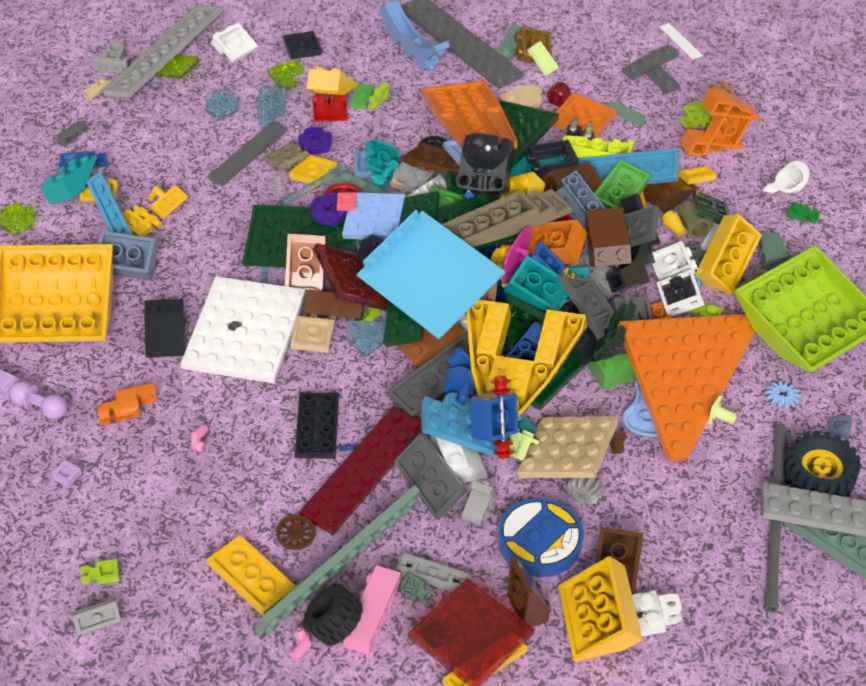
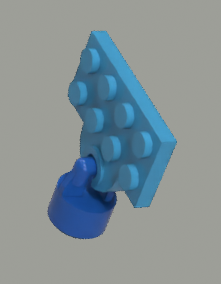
M453 367L444 375V390L447 395L440 402L425 396L421 401L422 433L494 457L493 452L497 450V447L493 443L496 440L490 442L472 438L471 400L468 398L475 390L472 371L466 367Z

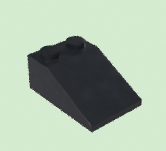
M145 300V357L184 356V300Z

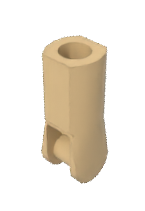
M100 77L94 84L83 91L84 97L90 101L103 93L102 90L111 81H106L104 77Z

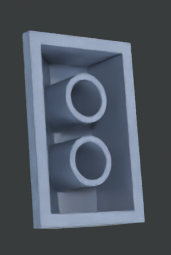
M101 230L98 244H113V275L152 281L156 265V239Z

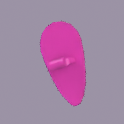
M527 226L521 231L507 253L503 266L505 271L503 279L505 283H509L527 255L530 257L528 247L532 235V226Z

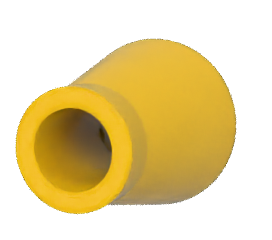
M670 210L663 215V224L678 237L686 232L677 212Z

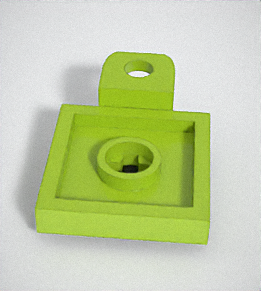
M698 101L683 107V111L687 115L681 116L679 121L685 128L699 127V124L703 128H707L714 115H710L702 101Z

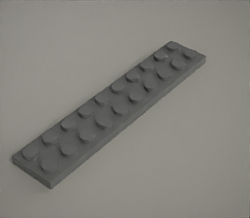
M411 0L401 5L405 15L439 43L448 41L450 45L448 50L497 89H501L524 78V72L431 0Z

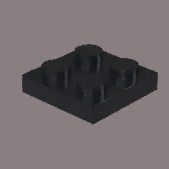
M314 30L283 35V43L290 60L322 55V49Z

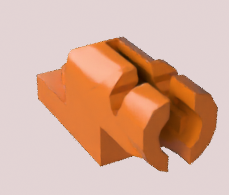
M154 383L114 391L115 401L96 406L100 425H110L112 419L118 423L122 420L139 417V405L157 401Z

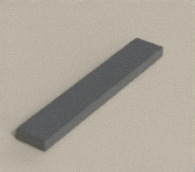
M272 121L209 174V180L223 187L287 132V127Z

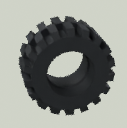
M332 584L321 590L308 605L304 613V628L324 645H337L339 642L344 641L357 627L363 613V605L344 586Z

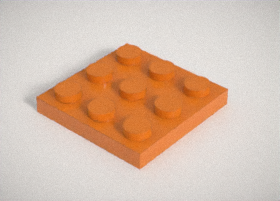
M572 93L555 112L559 114V120L553 126L566 131L567 126L571 124V118L576 117L577 125L581 126L583 131L586 129L587 123L592 124V132L595 139L617 115V110Z

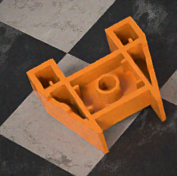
M709 88L702 103L708 113L714 115L706 131L686 129L680 143L687 155L703 156L707 155V152L715 151V153H719L723 149L731 148V150L742 149L744 145L740 139L751 120L761 119L751 104L725 90Z

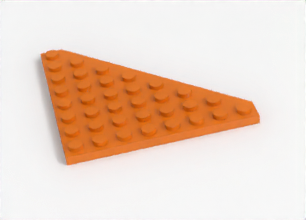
M746 314L620 321L617 325L668 462L685 461L689 457L709 420L713 404L719 395L721 396L749 345L755 331Z

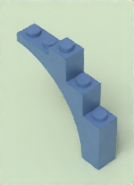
M398 0L382 6L379 11L394 45L400 43L407 58L413 56L416 59L420 71L427 69V72L436 69V65L440 63V56L445 54V50L450 47L448 41L434 43L423 37L408 20Z

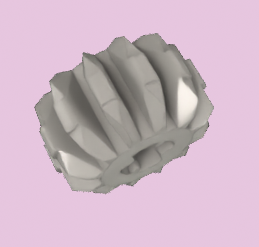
M570 478L567 492L577 502L580 501L583 505L587 503L592 506L593 503L600 499L603 485L599 483L600 480L597 478Z

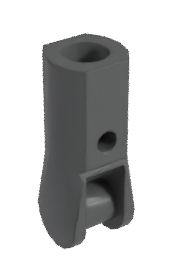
M76 121L66 130L58 134L60 139L59 145L67 146L86 131L84 123Z

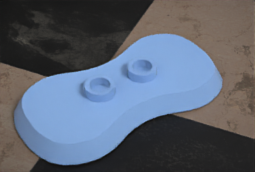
M636 378V397L623 413V422L630 432L638 436L656 438L658 435Z

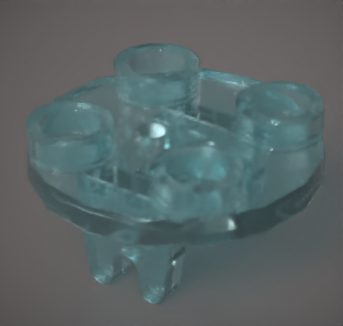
M220 88L219 93L215 90L213 91L212 97L206 101L205 107L207 112L215 119H222L223 117L237 114L239 102L234 96L224 94Z

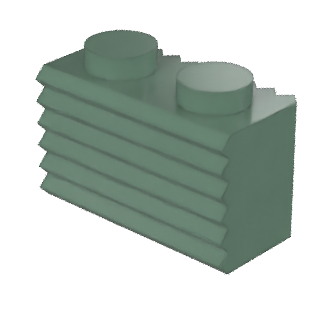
M760 232L762 236L756 247L763 269H773L788 261L790 258L789 252L785 251V239H781L780 233Z

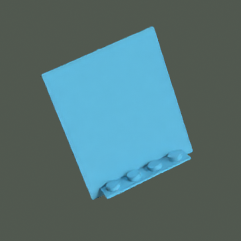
M415 210L363 260L364 268L357 273V276L428 332L440 339L505 274V271L423 211L418 214V211Z

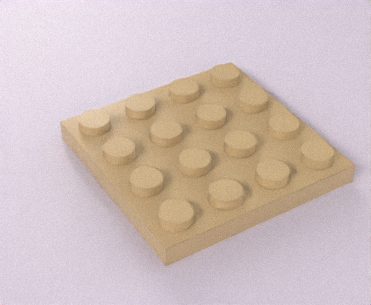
M542 417L533 436V439L538 440L539 443L538 445L530 443L525 458L517 470L519 478H596L617 427V417Z

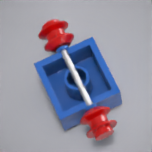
M505 375L494 376V379L490 380V383L494 384L495 387L491 389V393L470 398L472 438L490 442L496 440L493 445L497 447V450L493 454L498 455L500 459L509 458L514 453L513 450H510V446L514 443L507 439V436L518 433L517 393L510 392L511 389L507 387V383L511 382V380L507 379Z

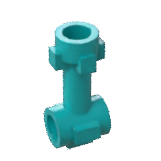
M391 159L389 162L387 161L385 164L386 169L380 175L378 173L373 174L371 178L373 185L385 188L388 184L387 177L398 168V162L394 159Z

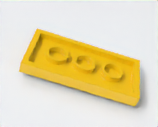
M241 535L207 558V564L262 616L297 587Z

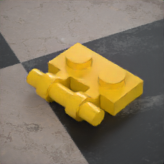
M135 205L133 207L134 212L130 209L123 212L135 236L144 237L153 231L152 226L157 228L162 226L159 218L154 214H149L148 210L144 207Z

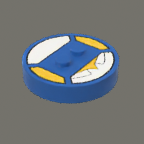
M544 498L527 499L511 506L502 516L498 530V547L502 557L509 565L510 558L515 557L532 576H555L567 571L577 562L583 545V527L576 514L565 505Z

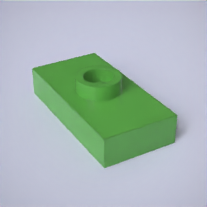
M358 83L350 101V108L366 110L370 102L369 97L374 92V85Z

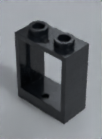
M569 140L529 146L528 153H526V161L531 165V171L539 178H542L552 170L580 164ZM562 157L564 163L541 166L539 160Z

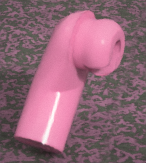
M201 424L191 433L192 450L202 452L205 449V442L201 441V437L208 432L206 425Z
M303 627L295 630L294 635L297 646L289 653L295 661H298L311 647L310 635Z

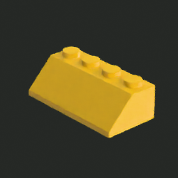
M740 214L723 216L695 276L706 286L733 295L762 234Z

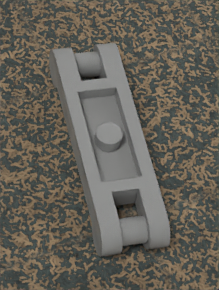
M407 553L400 554L398 558L399 563L393 569V571L401 573V578L407 577L453 592L456 596L462 598L466 596L467 586L473 580L469 573Z

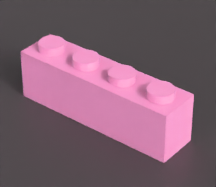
M376 565L373 573L370 572L368 574L367 586L365 590H361L358 597L363 605V613L357 627L345 638L344 647L370 655L400 587V572Z

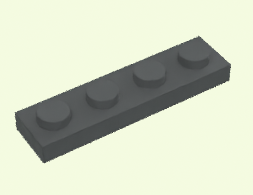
M666 45L623 67L622 73L633 81L677 58L679 52L670 45Z

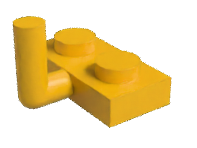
M176 185L166 193L158 186H155L148 196L150 201L155 200L156 196L159 197L150 208L163 220L188 198Z

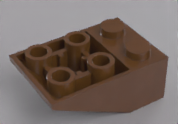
M590 162L552 170L540 178L545 183L544 192L550 189L555 192L562 188L561 180L574 171L580 174L591 190L596 189L603 182Z

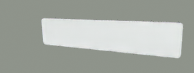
M670 23L659 26L692 59L703 56Z

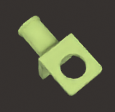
M719 395L711 408L707 424L711 425L714 419L718 418L733 425L737 418V413L723 408L721 405L722 396Z

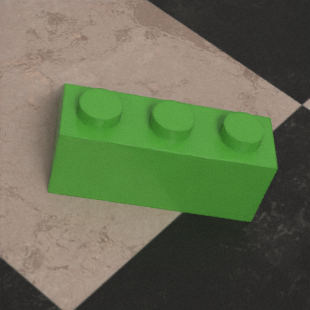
M626 349L594 358L586 364L602 390L636 380Z

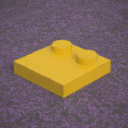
M309 154L308 157L304 158V161L298 163L289 172V177L293 180L318 187L338 168L337 162Z

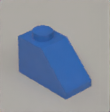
M542 241L538 242L532 258L560 276L565 264Z

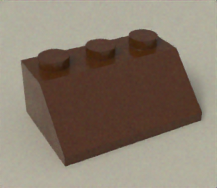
M306 290L304 313L309 314L308 317L311 318L327 316V319L338 321L339 318H346V322L357 323V319L362 320L366 298L360 295Z

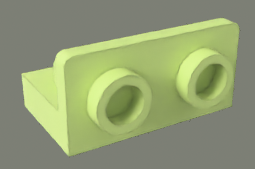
M518 428V433L507 436V439L514 443L510 446V450L514 451L510 456L523 461L530 443L538 445L539 441L533 439L534 434L522 430V433H519L520 429Z

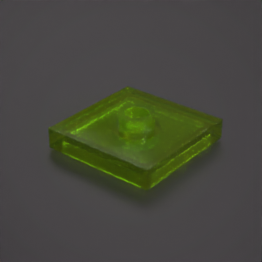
M176 54L155 75L182 79L200 63L199 57Z

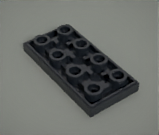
M299 392L295 458L336 459L339 393Z

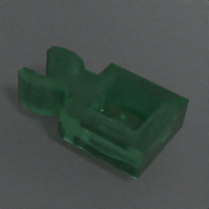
M410 571L406 573L397 588V591L414 602L421 598L422 604L427 607L432 606L427 601V596L429 594L434 597L438 596L434 590L424 589L428 583Z

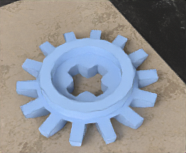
M781 381L777 382L778 385L772 382V386L766 387V389H769L765 391V394H769L766 397L767 400L772 399L771 404L776 403L779 408L781 405H784L786 409L789 404L794 407V402L799 403L797 398H801V395L798 394L799 389H793L795 387L793 384L788 387L787 381L784 385H782ZM780 391L783 392V393H784V392H787L786 397H785L784 395H781V396H780V395H779Z

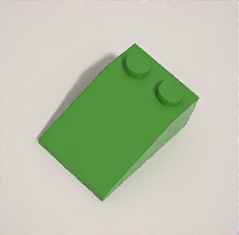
M620 160L594 194L606 209L622 207L623 215H625L621 200L634 194L641 195L651 174Z

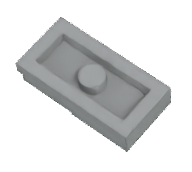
M112 599L71 612L78 636L121 621L116 601Z

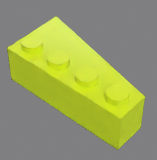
M564 135L563 140H569L578 158L632 153L634 140H628V143L620 142V139H613V142L603 141V138L588 140L587 137Z

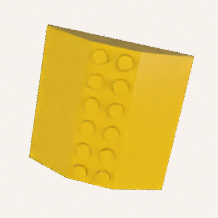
M113 244L0 246V343L106 341L111 320L113 296Z

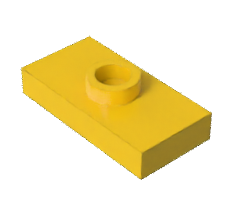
M708 166L681 170L678 176L687 184L716 180L717 174Z

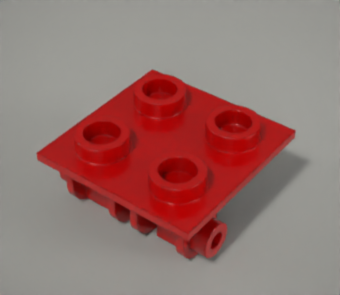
M324 94L312 96L314 122L348 121L346 95L334 94V99L333 94H331V99H328V94H326V99H324Z

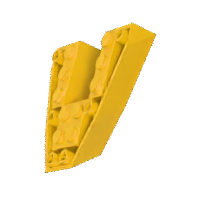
M478 300L467 311L466 315L471 371L478 396L491 393V389L495 387L494 384L490 383V380H493L494 376L505 375L507 379L511 380V382L507 383V387L511 389L510 392L517 393L518 415H521L555 377L586 330V315L547 310L534 361L501 356L512 316L509 304Z

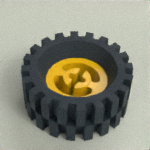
M814 431L813 435L806 432L803 434V437L800 435L796 437L795 442H792L784 464L783 476H786L784 481L786 485L791 484L790 487L849 497L861 469V464H859L860 456L856 455L857 450L855 447L849 448V441H840L841 436L837 434L835 437H831L830 432L827 431L824 432V435H820V431Z

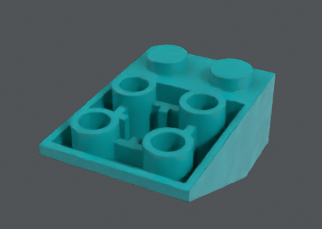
M85 155L79 159L74 158L67 162L68 166L57 169V174L50 175L44 179L45 182L39 187L49 204L73 199L84 190L86 181L97 159L96 155L90 157Z

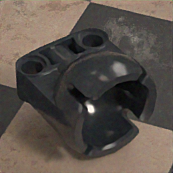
M465 135L462 144L459 173L456 177L457 186L465 191L469 190L479 194L503 195L508 193L511 187L510 175L515 149L513 141L501 138L500 144H498L499 138L495 135ZM469 178V183L464 186V180ZM503 181V186L498 189V183Z

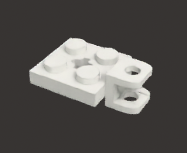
M656 590L632 595L636 612L644 613L642 618H638L642 636L666 632V625L676 624L682 620V606L677 594H665L657 597Z

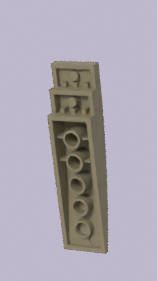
M552 189L541 194L536 190L523 194L519 190L441 225L471 247L521 233L527 226L534 228L572 213V208Z

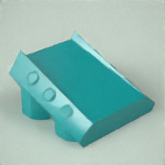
M378 139L365 142L366 168L372 173L380 175L386 169L385 164L387 161L389 162L391 159L397 161L400 158V152L391 144ZM393 173L387 179H393Z

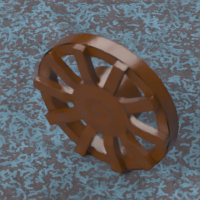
M301 515L288 516L281 520L276 527L278 543L288 550L304 549L311 545L316 536L313 522ZM291 521V523H292L291 525L287 526V525L285 524V523ZM304 522L307 523L309 526L304 528ZM282 526L287 529L286 532L280 531ZM312 529V534L304 533L305 531ZM279 535H287V536H286L285 538H282V539H281Z

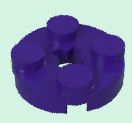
M309 127L304 130V133L299 134L298 145L301 146L303 151L306 150L308 154L328 153L332 146V134L328 130L327 132L323 131L321 127Z
M326 193V196L320 197L319 195L313 199L310 205L313 221L335 227L345 218L347 211H337L338 194Z

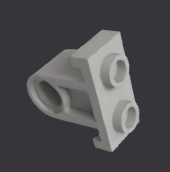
M119 42L110 43L103 57H99L98 54L94 56L96 71L121 74L129 66L128 58L125 57L124 46Z
M473 480L470 487L472 490L462 513V520L483 527L492 505L496 503L498 498L493 487H491L492 484L484 480H480V482Z

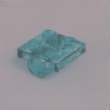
M281 84L274 88L263 86L258 90L259 98L256 100L258 126L261 128H265L272 121L286 113L285 86Z

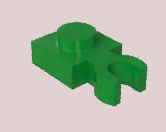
M792 201L786 217L801 222L806 219L810 223L816 224L820 212L817 210L810 211L808 206Z

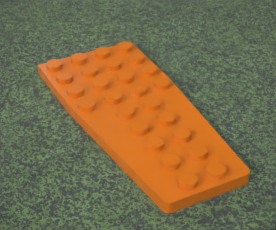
M485 80L421 88V95L431 112L461 149L465 135L470 134L498 136V144H500L501 138H507L513 141L514 148L517 149V139L498 99Z

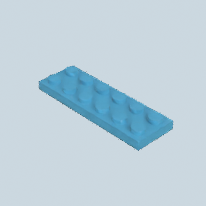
M679 148L578 158L580 164L590 162L602 182L620 160L651 174L647 184L678 182Z

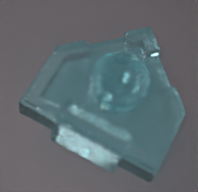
M348 321L347 341L366 358L383 345L386 322Z

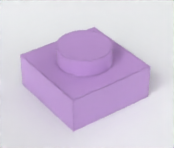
M64 460L51 475L52 479L69 487L82 474V471L79 467Z

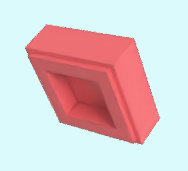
M338 193L337 211H356L357 194Z

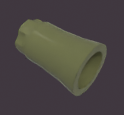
M686 201L678 207L680 218L684 222L691 238H702L710 232L712 228L711 222L692 202Z

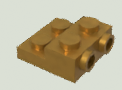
M522 26L515 33L514 41L517 42L515 56H518V61L533 63L534 59L527 50L540 41L552 57L550 32Z

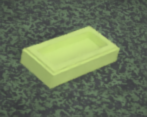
M541 41L527 50L545 76L559 68Z

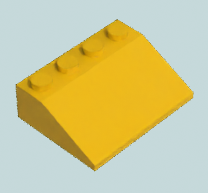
M609 556L558 585L574 661L623 651L643 640L626 568L622 563Z

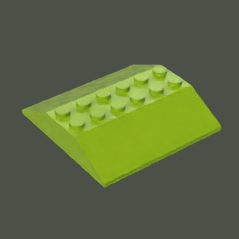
M816 245L734 291L753 330L780 358L809 373L814 372L866 340V296Z

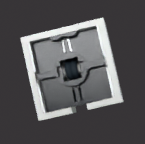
M692 269L677 274L678 277L673 279L669 277L657 282L665 310L672 317L705 305Z

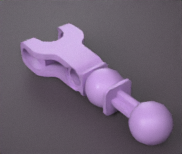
M0 370V399L25 406L28 410L33 405L41 407L42 412L49 419H59L66 414L67 402L62 396L50 395L45 397L40 395L36 385L32 386L29 382L20 381L19 378Z

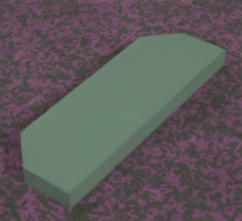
M618 102L606 104V106L617 110V116L640 127L647 121L644 114Z

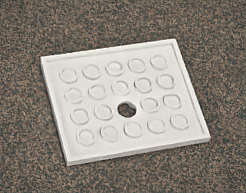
M215 276L181 361V368L275 383L306 297V289ZM239 321L242 323V327L236 328L235 331L228 329V325L231 322Z

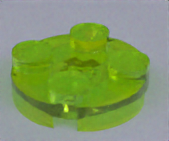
M20 203L7 205L1 210L0 227L10 235L24 232L35 226V212L29 205H26V207L20 206Z

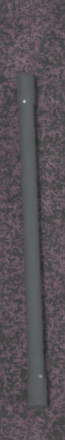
M777 424L774 431L773 484L783 486L787 426ZM772 519L770 521L767 591L765 593L764 609L766 612L775 613L778 611L779 597L778 574L781 521Z

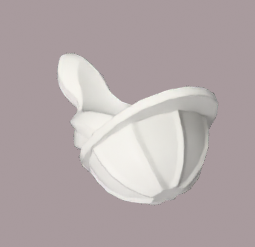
M799 160L787 164L776 174L775 181L768 183L763 188V191L768 193H775L777 191L796 193L801 191L809 178L807 165Z

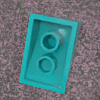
M528 255L504 290L505 293L524 303L544 311H559L569 296L558 279L560 276Z

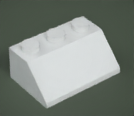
M431 436L432 445L461 483L488 478L478 451Z

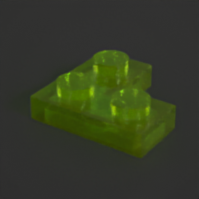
M297 59L267 68L268 75L281 92L296 88L297 84L293 77L304 74V68Z

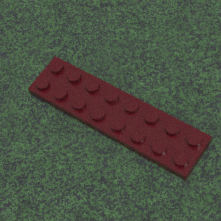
M393 406L299 511V515L307 517L314 525L334 536L395 465V459L422 433V420L412 417Z

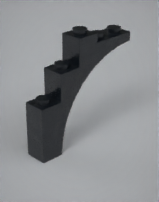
M634 194L621 200L625 214L644 209L639 194ZM658 234L656 235V240L630 247L632 263L621 264L617 270L606 275L612 293L634 289L650 282L645 267L656 263L651 248L661 244Z

